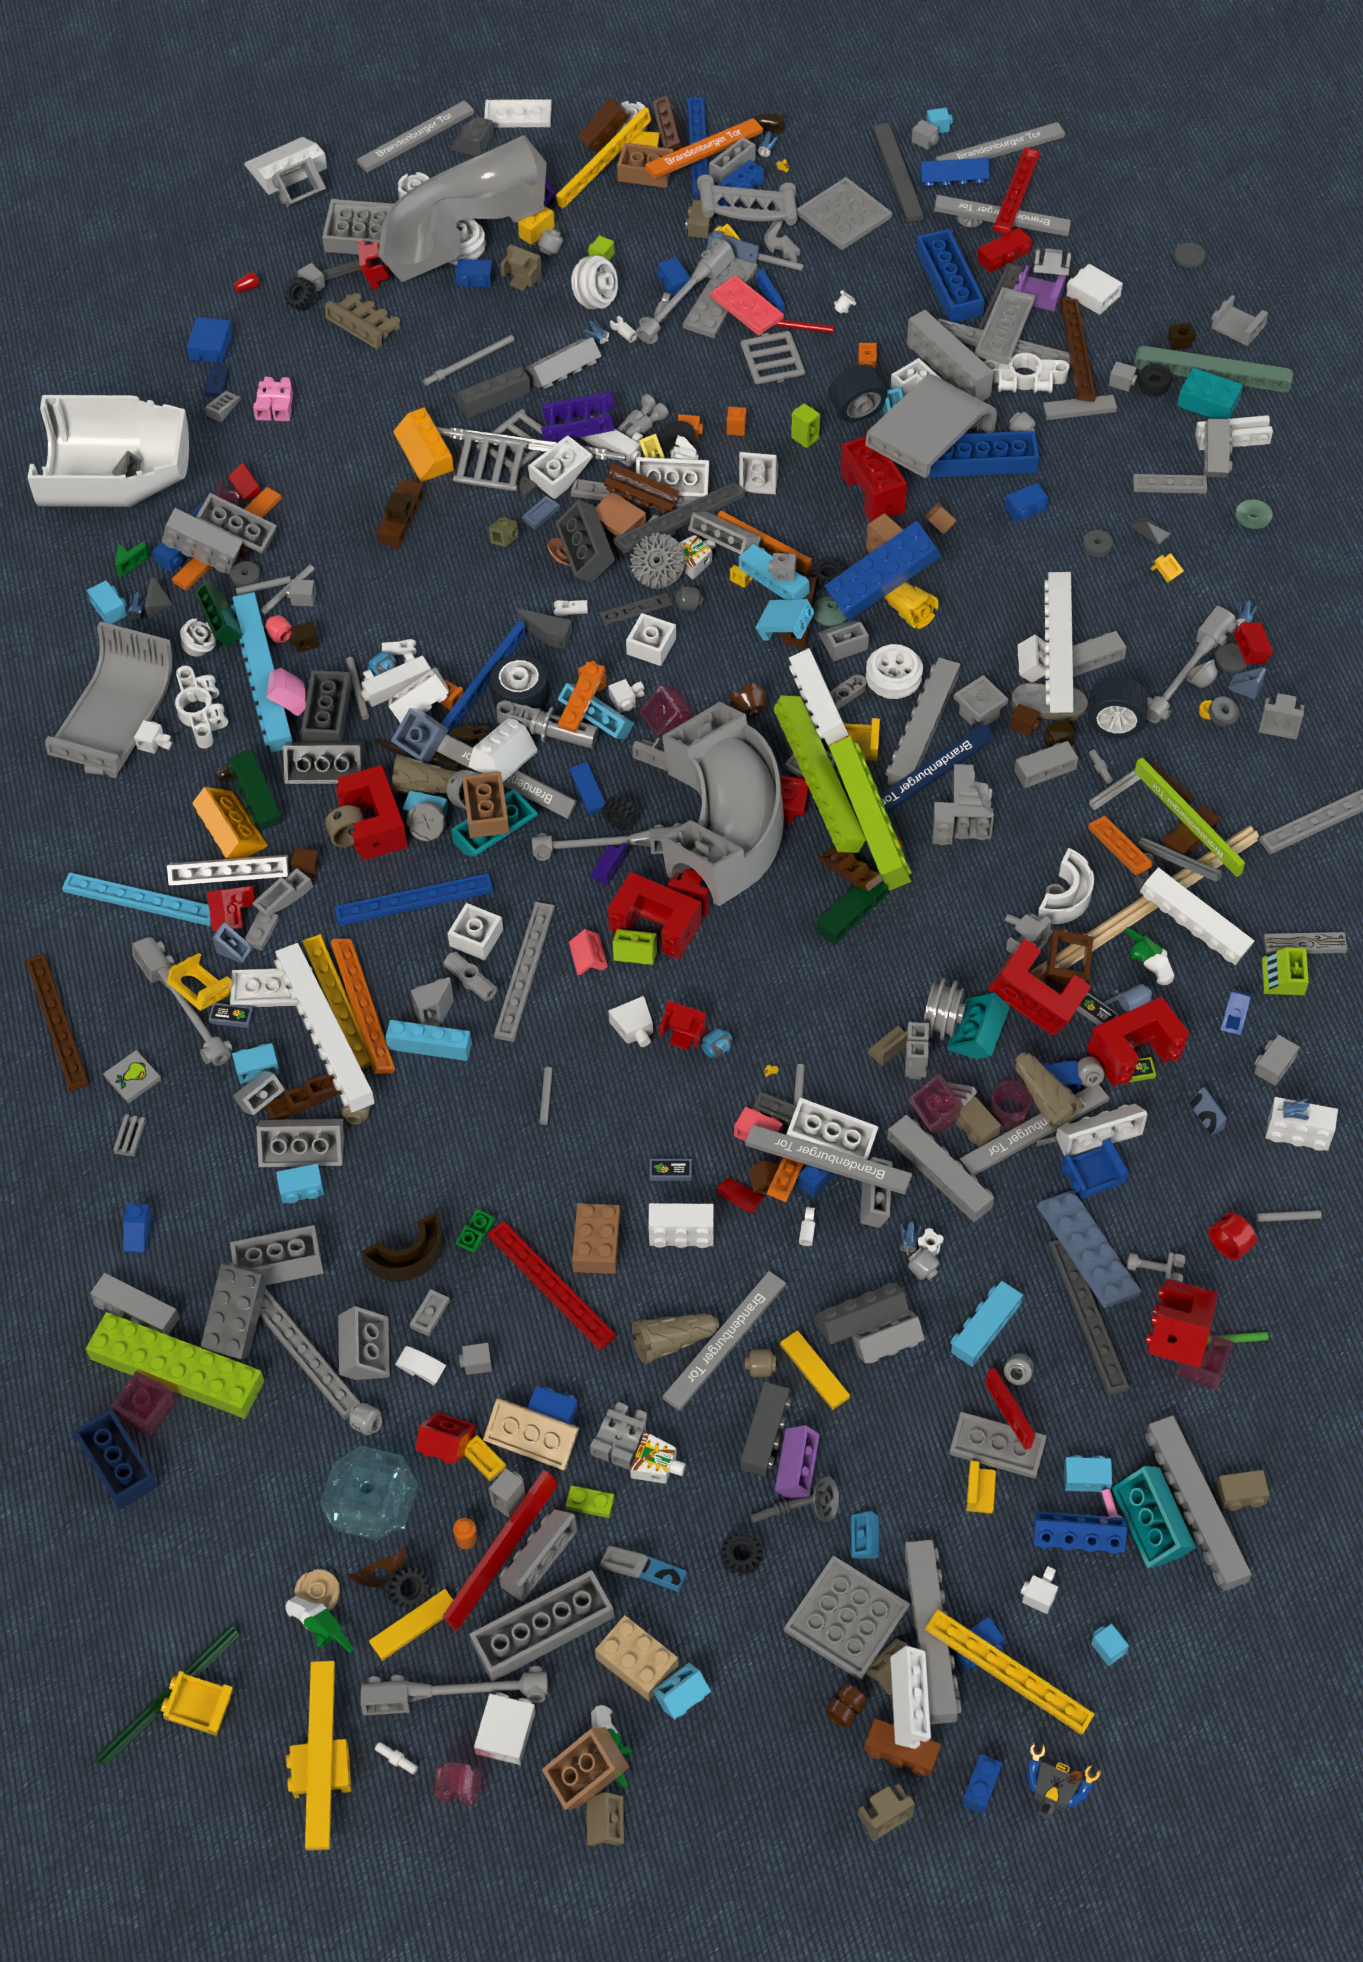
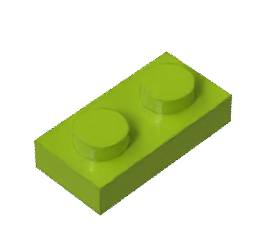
M571 1486L566 1502V1510L610 1518L614 1494Z

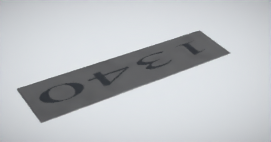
M664 593L603 611L599 614L604 625L641 615V613L644 614L671 606L672 603L668 594Z

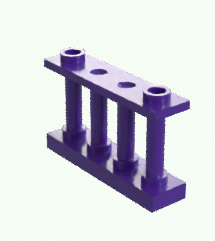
M607 391L542 404L546 423L549 422V426L541 427L544 441L558 442L567 435L574 439L615 431L611 414L608 415V411L615 410L616 406L612 392ZM601 412V416L590 418L591 414ZM583 416L582 420L573 421V417ZM566 419V423L556 424L557 420Z

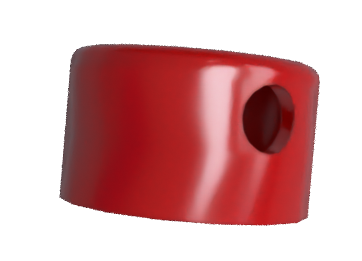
M1233 1212L1223 1215L1208 1230L1211 1242L1216 1249L1233 1261L1242 1258L1257 1243V1237L1251 1225L1243 1217Z

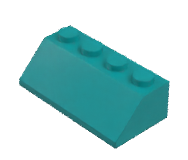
M513 789L504 795L509 833L470 838L468 819L451 829L453 843L464 855L475 857L538 816V813Z
M1144 1466L1112 1487L1147 1569L1180 1559L1196 1548L1160 1467Z

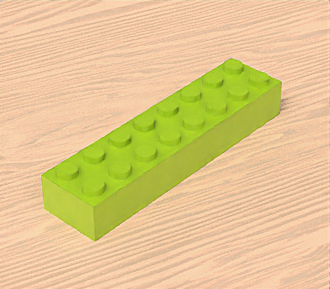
M851 737L829 745L880 875L885 884L888 885V890L891 891L911 882L909 874H912L904 858L905 855L898 843V838L891 826L892 823L885 811V806L878 794V789L872 779V774L858 743H853Z
M108 1312L103 1316L86 1347L90 1360L246 1419L265 1382L262 1372L258 1369Z

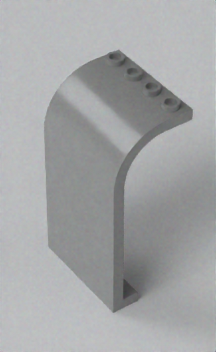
M928 375L867 431L865 445L926 478L930 474L931 466L970 427H977V430L981 429L987 433H994L997 412L993 406L935 375Z
M100 622L97 626L100 654L94 676L55 737L48 736L45 740L48 755L118 774L136 745L134 736L143 720L151 721L166 695L172 672V651L170 640Z

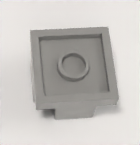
M1037 248L1034 272L1068 275L1071 252L1067 254L1066 264H1062L1063 251L1046 248L1044 262H1039L1040 249Z
M984 675L954 694V699L960 704L959 714L970 725L974 724L975 720L978 723L983 720L986 726L999 718L1000 709L1008 704V698Z
M1280 693L1277 694L1275 705L1269 704L1270 698H1266L1259 732L1297 740L1305 705H1300L1299 710L1295 709L1296 697Z
M1032 913L1025 915L1015 926V930L1022 935L1017 941L1010 937L1007 940L1006 950L1011 953L1024 939L1034 943L1041 950L1048 942L1052 920L1047 916L1040 919Z

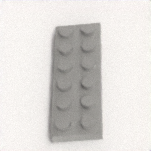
M735 257L716 279H710L684 320L683 328L715 338L730 312L710 297L711 292L735 275L748 285L757 271V264Z
M1004 287L1001 288L975 350L977 357L1009 365L1034 304L1035 295Z

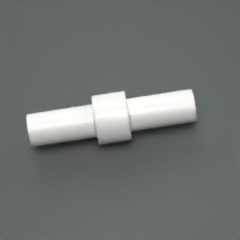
M381 1742L376 1745L375 1750L388 1758L389 1762L394 1766H400L413 1775L418 1770V1766L404 1758V1754L398 1750L393 1751Z

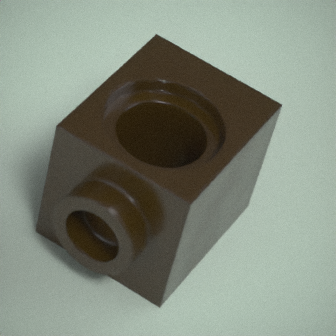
M1191 323L1170 325L1168 332L1170 349H1191L1192 343L1196 339L1195 330H1192Z
M392 493L385 508L387 520L405 524L412 509L409 495Z
M313 622L291 627L292 635L289 636L292 647L296 646L298 653L319 647L318 636Z
M1066 719L1046 726L1044 741L1050 747L1066 741L1072 746L1074 745L1076 733Z

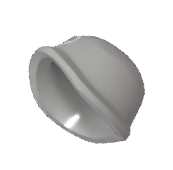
M1213 659L1194 667L1187 675L1186 680L1198 688L1209 686L1214 682L1218 673L1215 660Z

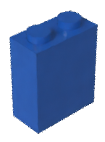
M196 317L186 346L189 360L223 363L233 334L230 320Z

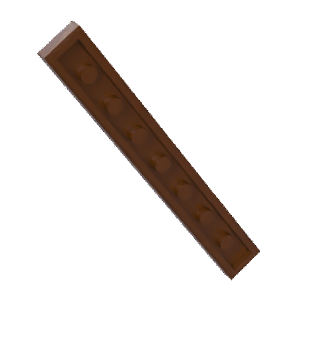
M1061 297L1059 303L1077 400L1094 402L1096 394L1078 299Z
M45 954L25 960L69 1091L72 1092L90 1086Z

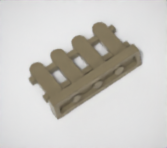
M354 293L351 296L349 294L346 295L345 299L340 303L329 301L325 304L326 319L375 349L381 347L382 337L385 339L388 337V333L394 329L396 331L400 329V318H387V310L385 309L375 311L374 303L372 301L362 303V296L358 293ZM381 321L383 322V323H382L381 325H379L378 327L375 326V325H377L378 323H380Z

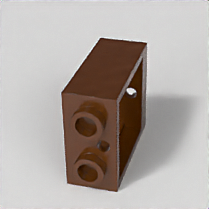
M1054 929L1049 936L1044 981L1064 985L1075 974L1088 983L1094 937L1082 932L1071 933L1066 929ZM1058 941L1085 946L1082 972L1055 967Z

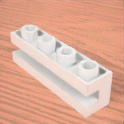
M1268 415L1227 419L1230 420V426L1233 428L1232 436L1230 437L1232 447L1270 444L1273 430L1269 426L1270 420ZM1206 421L1197 422L1195 436L1199 450H1204V424Z
M905 1646L891 1656L895 1744L916 1749L920 1746V1741L926 1742L931 1739L926 1654L923 1650Z

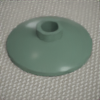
M1255 499L1241 502L1237 506L1235 513L1238 522L1251 529L1266 527L1273 517L1271 508L1263 501Z
M831 596L822 597L813 605V617L824 626H837L847 620Z

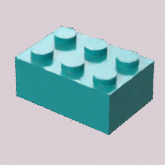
M1192 368L1180 390L1177 406L1213 419H1230L1240 400L1243 384Z

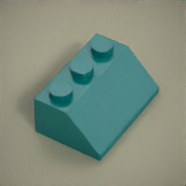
M996 993L965 999L964 1017L961 1024L957 1023L954 1036L949 1040L947 1045L949 1051L974 1059L992 1056L1010 1008Z

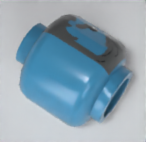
M380 652L369 660L368 670L370 669L375 677L395 668L396 660L393 655Z
M716 1028L703 1037L702 1050L709 1058L718 1059L731 1050L732 1036L728 1031Z

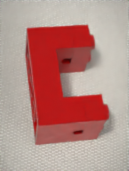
M866 436L842 444L840 474L848 486L858 483L865 494L864 512L870 522L884 513L889 518L905 513L907 483L894 462L865 445Z
M382 765L337 778L338 786L335 789L340 807L347 805L356 806L361 811L373 808L376 816L353 823L354 831L351 834L356 854H360L363 861L408 848L404 824Z
M630 872L608 907L609 930L615 934L617 929L631 931L639 916L664 926L661 930L662 952L669 957L681 959L702 924L701 901Z
M1024 939L1009 954L987 990L996 993L1012 1008L1054 1036L1069 1022L1091 986L1083 978L1074 974L1058 992L1054 991L1028 972L1041 950L1034 943Z
M1159 997L1094 1027L1087 1052L1091 1057L1099 1060L1104 1069L1105 1076L1113 1087H1116L1120 1084L1125 1085L1132 1079L1139 1056L1133 1050L1134 1048L1148 1042L1165 1064L1171 1060L1176 1061L1182 1056L1190 1033L1165 1000Z
M1166 1279L1165 1286L1160 1285L1157 1298L1161 1299L1160 1305L1155 1304L1151 1325L1155 1327L1153 1332H1148L1146 1345H1150L1148 1354L1200 1368L1211 1330L1218 1292Z

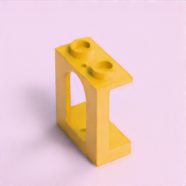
M198 953L188 957L179 964L173 965L169 970L167 983L202 1011L229 996L233 980L228 976L217 980L199 965L201 954ZM193 976L207 986V988L199 991L197 996L181 982V978Z

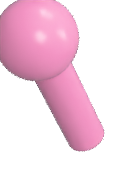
M1110 1489L1101 1491L1109 1517L1123 1518L1117 1514Z

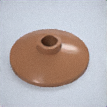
M560 538L550 539L547 544L550 554L557 562L571 566L562 540Z

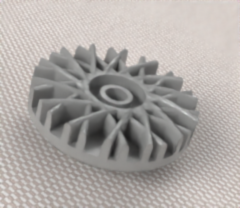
M658 532L656 535L652 533L650 537L646 535L645 539L641 538L642 542L640 544L636 543L637 547L633 548L634 553L631 554L632 558H630L632 562L630 567L635 575L634 577L644 586L652 589H661L672 585L679 579L685 567V553L682 546L676 539L665 533L663 535Z

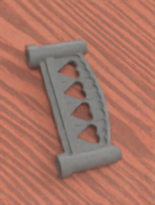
M701 175L697 179L702 214L707 218L712 217L716 213L745 221L785 220L788 225L796 224V186L792 183L782 184L779 187V192L715 186L714 179L710 175ZM721 198H724L730 204V207L725 205L719 206L717 203ZM740 199L747 208H737L734 204ZM754 201H757L763 207V210L758 208L752 209L751 205ZM772 202L780 211H770L767 207Z

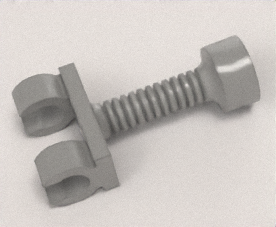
M1169 1252L1167 1264L1164 1265V1263L1141 1260L1138 1254L1129 1253L1126 1269L1135 1271L1138 1267L1165 1272L1164 1284L1166 1279L1182 1283L1183 1275L1171 1273L1172 1266L1177 1268L1184 1267L1186 1257Z

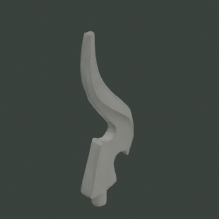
M774 204L775 211H780L778 207ZM784 220L773 221L764 236L766 247L772 253L776 249H781L784 259L790 258L792 262H797V256H800L799 248L786 235L782 238L777 237Z

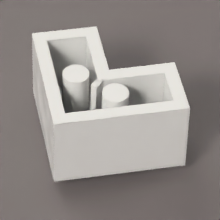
M918 358L891 374V388L901 387L904 397L926 376L935 375L938 378L940 377Z

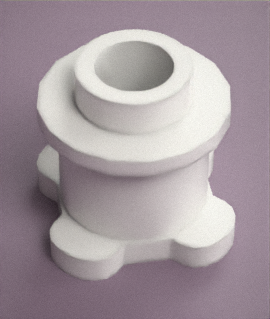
M841 290L840 293L842 295L837 301H834L836 305L834 308L843 314L848 313L852 304L856 305V302L851 295Z
M928 1228L925 1230V1234L918 1238L919 1249H928L934 1256L939 1253L940 1244L943 1243V1236L937 1235L933 1232V1229Z

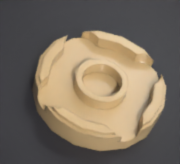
M315 1569L300 1577L294 1592L296 1597L315 1604L322 1603L330 1611L339 1601L340 1586L333 1574L327 1570Z

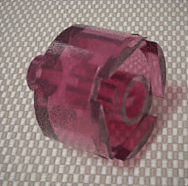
M437 1763L432 1794L438 1798V1802L452 1803V1799L460 1800L462 1805L475 1806V1801H478L480 1797L483 1770L477 1767V1772L471 1771V1765L460 1763H445L444 1767Z

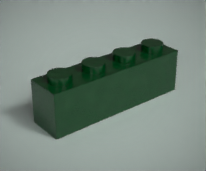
M206 580L194 594L214 638L230 647L242 636L241 630L223 591Z
M252 750L229 757L230 765H227L229 773L236 778L235 786L239 793L242 792L244 796L242 801L245 808L250 809L252 824L254 826L257 825L259 831L280 824L281 814Z
M881 881L870 891L857 886L848 889L844 893L843 898L835 901L828 912L818 917L817 933L835 946L887 897L888 885Z

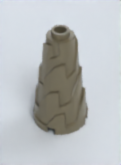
M396 755L391 792L393 794H409V791L423 792L425 794H447V784L450 777L456 772L440 768V766L423 763L421 760ZM463 782L459 788V793H462V790H464Z
M1023 1052L1016 1057L1015 1069L1025 1082L1030 1095L1046 1120L1047 1126L1052 1131L1058 1129L1055 1124L1060 1123L1063 1125L1068 1123L1082 1111L1080 1107H1085L1083 1102L1069 1088L1062 1084L1054 1074L1049 1072L1034 1055Z
M707 1313L638 1320L632 1324V1335L637 1334L636 1340L633 1341L639 1359L642 1363L648 1364L658 1358L677 1352L678 1349L713 1336L716 1329H719V1323L716 1316L713 1317L711 1314L707 1315Z

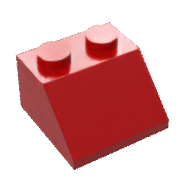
M436 1412L419 1426L415 1450L422 1452L423 1455L428 1457L440 1458L446 1463H456L465 1455V1449L472 1439L477 1425Z

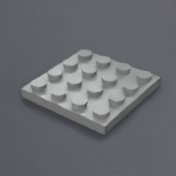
M847 177L796 209L797 215L841 250H844L892 218L890 210Z
M833 1556L784 1627V1632L861 1681L910 1608V1603Z

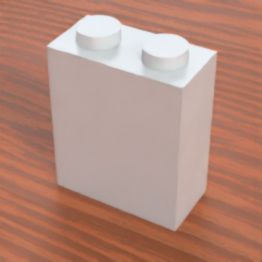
M1088 264L1074 278L1068 281L1067 296L1072 299H1078L1080 304L1101 315L1121 296L1123 283Z
M503 1693L489 1694L474 1745L475 1753L521 1765L536 1712L534 1704L524 1698H519L518 1700L510 1699L508 1695Z

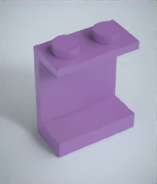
M1026 265L1024 272H1020L1019 284H1015L1014 290L1035 295L1034 307L1055 312L1065 288L1066 275H1059L1056 283L1028 276L1029 266Z

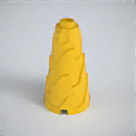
M907 582L884 597L888 604L899 612L898 614L914 629H916L915 627L921 629L928 625L935 617V614L932 613L934 608L938 610L939 605L935 596L917 586L913 587Z

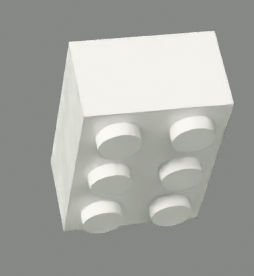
M1275 1097L1268 1117L1265 1139H1270L1273 1142L1291 1143L1294 1146L1311 1147L1319 1151H1328L1336 1128L1338 1109L1310 1104L1306 1111L1296 1112L1308 1115V1121L1293 1117L1283 1118V1111H1277V1109H1283V1101H1296Z
M649 1203L650 1246L659 1248L665 1246H676L679 1248L687 1246L706 1248L713 1246V1204Z

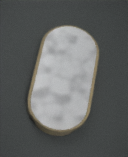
M1021 684L1014 689L1011 697L1013 708L1016 709L1018 704H1022L1039 711V718L1061 721L1067 719L1068 721H1075L1086 713L1088 706L1086 695L1074 687L1073 712L1050 713V705H1046V693H1050L1046 692V684Z

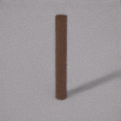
M1154 762L1149 764L1187 802L1192 803L1195 800L1194 796Z

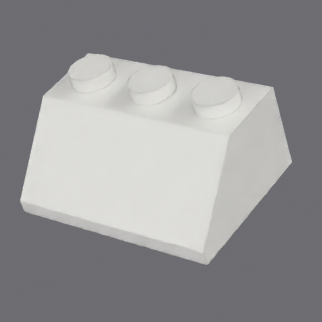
M435 667L389 698L388 706L401 723L409 708L420 709L425 713L432 708L431 705L434 702L438 701L439 703L446 699L449 689Z

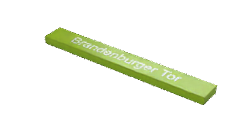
M1144 758L1137 760L1135 773L1236 877L1240 876L1245 865L1242 858Z

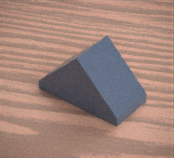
M1263 667L1235 674L1228 686L1229 690L1255 700L1262 687L1266 669Z
M225 922L221 924L212 937L216 953L239 963L244 962L253 948Z

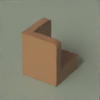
M938 502L925 515L928 521L943 534L956 522L954 516Z

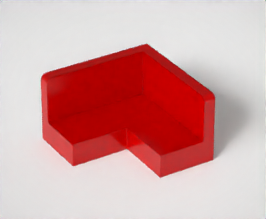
M253 886L207 892L212 931H217L223 922L232 929L243 928L240 908L253 906L252 903L255 901Z

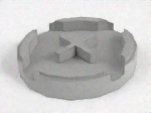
M421 802L413 806L406 820L411 834L423 841H430L439 837L444 831L446 824L442 810L430 802Z

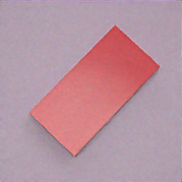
M736 275L714 289L710 294V297L758 336L784 318V314Z

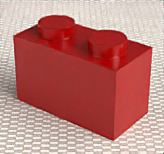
M1241 622L1234 633V637L1245 664H1265L1273 650L1262 624Z

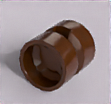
M844 1683L836 1695L837 1699H832L824 1711L833 1722L842 1728L848 1729L856 1719L855 1713L861 1712L868 1701L859 1690Z

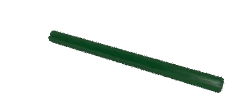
M229 1626L183 1671L184 1674L197 1678L239 1637L238 1630L233 1626ZM169 1686L96 1756L101 1765L106 1766L162 1712L161 1708L164 1699L170 1698L172 1692Z

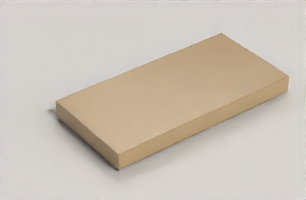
M496 1398L483 1440L558 1469L566 1470L579 1427L501 1398Z

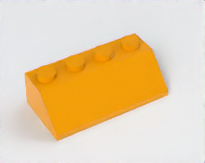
M425 407L408 413L393 433L419 481L423 482L454 471L452 455Z
M204 787L192 804L197 810V814L202 818L205 827L210 831L214 841L218 844L226 858H246L268 846L256 826L252 824L249 815L233 791Z

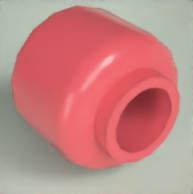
M275 615L266 621L264 630L272 641L284 643L290 639L289 636L292 634V626L283 616Z

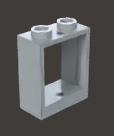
M311 157L277 171L272 176V183L276 189L278 188L280 200L287 208L316 196L326 189ZM304 168L314 190L291 200L281 177Z

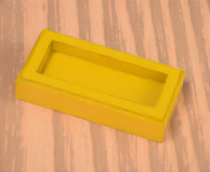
M478 1435L469 1441L464 1454L489 1481L493 1480L507 1467Z

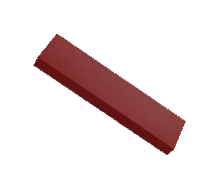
M996 1369L988 1370L985 1386L1025 1450L1032 1448L1035 1437L1034 1431Z

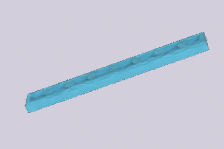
M70 872L62 887L63 892L211 926L208 904Z

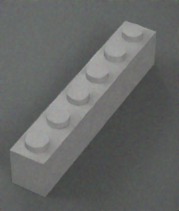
M905 1115L888 1129L887 1139L974 1223L993 1208V1194L987 1188L984 1189L974 1175H969L959 1161L950 1157L948 1151L944 1147H940L931 1134L925 1133L916 1120Z

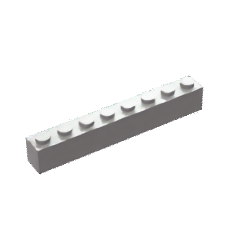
M938 658L937 663L932 664L931 676L926 678L924 683L925 690L920 692L917 703L919 704L917 707L914 706L911 714L912 720L908 721L905 727L906 734L900 738V748L894 751L893 764L888 765L886 776H888L889 785L896 784L920 767L959 677L960 663Z
M1174 1416L1149 1424L1145 1434L1146 1440L1150 1446H1153L1156 1452L1155 1458L1157 1463L1162 1465L1165 1470V1479L1169 1485H1172L1175 1491L1174 1497L1178 1505L1181 1504L1185 1511L1184 1518L1187 1524H1191L1194 1530L1193 1535L1198 1545L1201 1544L1204 1550V1559L1208 1565H1211L1214 1571L1213 1577L1216 1584L1221 1585L1223 1591L1248 1583L1252 1574Z
M933 1540L905 1542V1558L918 1649L925 1651L930 1724L956 1722L957 1714L961 1713L960 1699L955 1698L954 1692L958 1691L957 1678L952 1677L951 1669H955L954 1657L949 1655V1646L924 1630L935 1610L939 1609L943 1612L942 1604H945L944 1590L939 1588V1583H942L941 1569L936 1567V1562H939L938 1548L933 1547Z

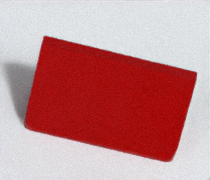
M244 463L239 465L228 476L244 502L260 494L258 484Z
M729 1177L717 1187V1194L751 1214L755 1212L764 1199L763 1196Z

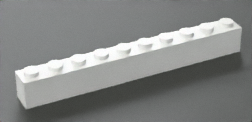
M1048 572V580H1045V591H1049L1045 592V604H1047L1045 605V616L1049 617H1045V628L1049 629H1045V641L1049 642H1045V653H1049V655H1045V665L1049 666L1046 667V679H1049L1046 680V692L1050 693H1046V705H1050V713L1073 712L1071 572Z
M296 943L275 951L277 957L274 960L278 972L282 971L281 977L285 986L289 985L290 987L288 991L293 1001L296 1000L298 1003L296 1008L299 1015H304L305 1017L303 1022L306 1029H311L312 1034H310L314 1045L318 1044L319 1046L318 1053L321 1060H326L327 1062L325 1066L329 1076L333 1075L335 1078L333 1083L336 1090H341L342 1092L340 1097L343 1105L348 1106L352 1113L375 1104L372 1090L299 944Z

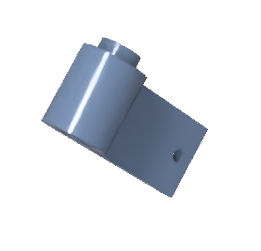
M714 230L712 233H709L706 250L712 248V241L716 239L725 240L731 246L736 258L756 264L759 246L724 235L721 231Z
M1139 984L1120 994L1118 990L1111 992L1113 997L1104 1001L1103 1004L1107 1005L1119 1000L1122 1008L1129 1012L1149 1003L1152 993L1148 986Z

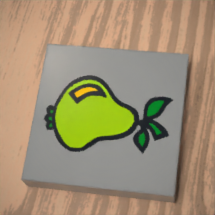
M137 1050L103 1073L105 1079L128 1104L161 1081L160 1075Z

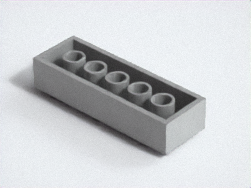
M926 310L921 311L908 320L907 345L910 349H913L921 359L925 360L933 370H936L944 380H947L953 386L981 401L991 396L993 370Z
M591 1570L469 1635L491 1682L613 1619L614 1612L612 1605Z

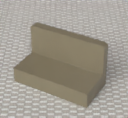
M897 1026L869 1048L868 1054L881 1066H884L906 1048L908 1030L904 1031Z
M895 1639L874 1660L867 1670V1675L879 1681L885 1692L889 1695H892L891 1656L905 1646L910 1647L909 1644Z
M605 1792L593 1796L587 1801L588 1846L601 1843L616 1846L624 1844L623 1796Z

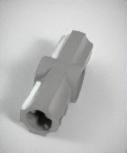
M451 952L443 962V965L462 981L466 989L472 990L485 1002L494 998L498 991L497 987L478 971L476 965L469 964L457 952Z

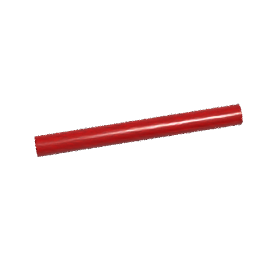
M781 320L773 325L827 333L834 332V326Z

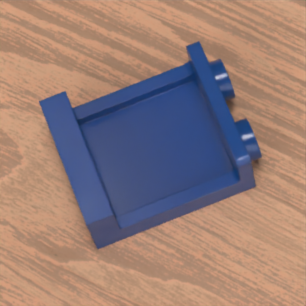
M1110 1139L1102 1141L1100 1148L1070 1158L1069 1155H1065L1063 1164H1061L1064 1175L1069 1177L1071 1188L1078 1194L1080 1200L1124 1184L1128 1177V1171Z

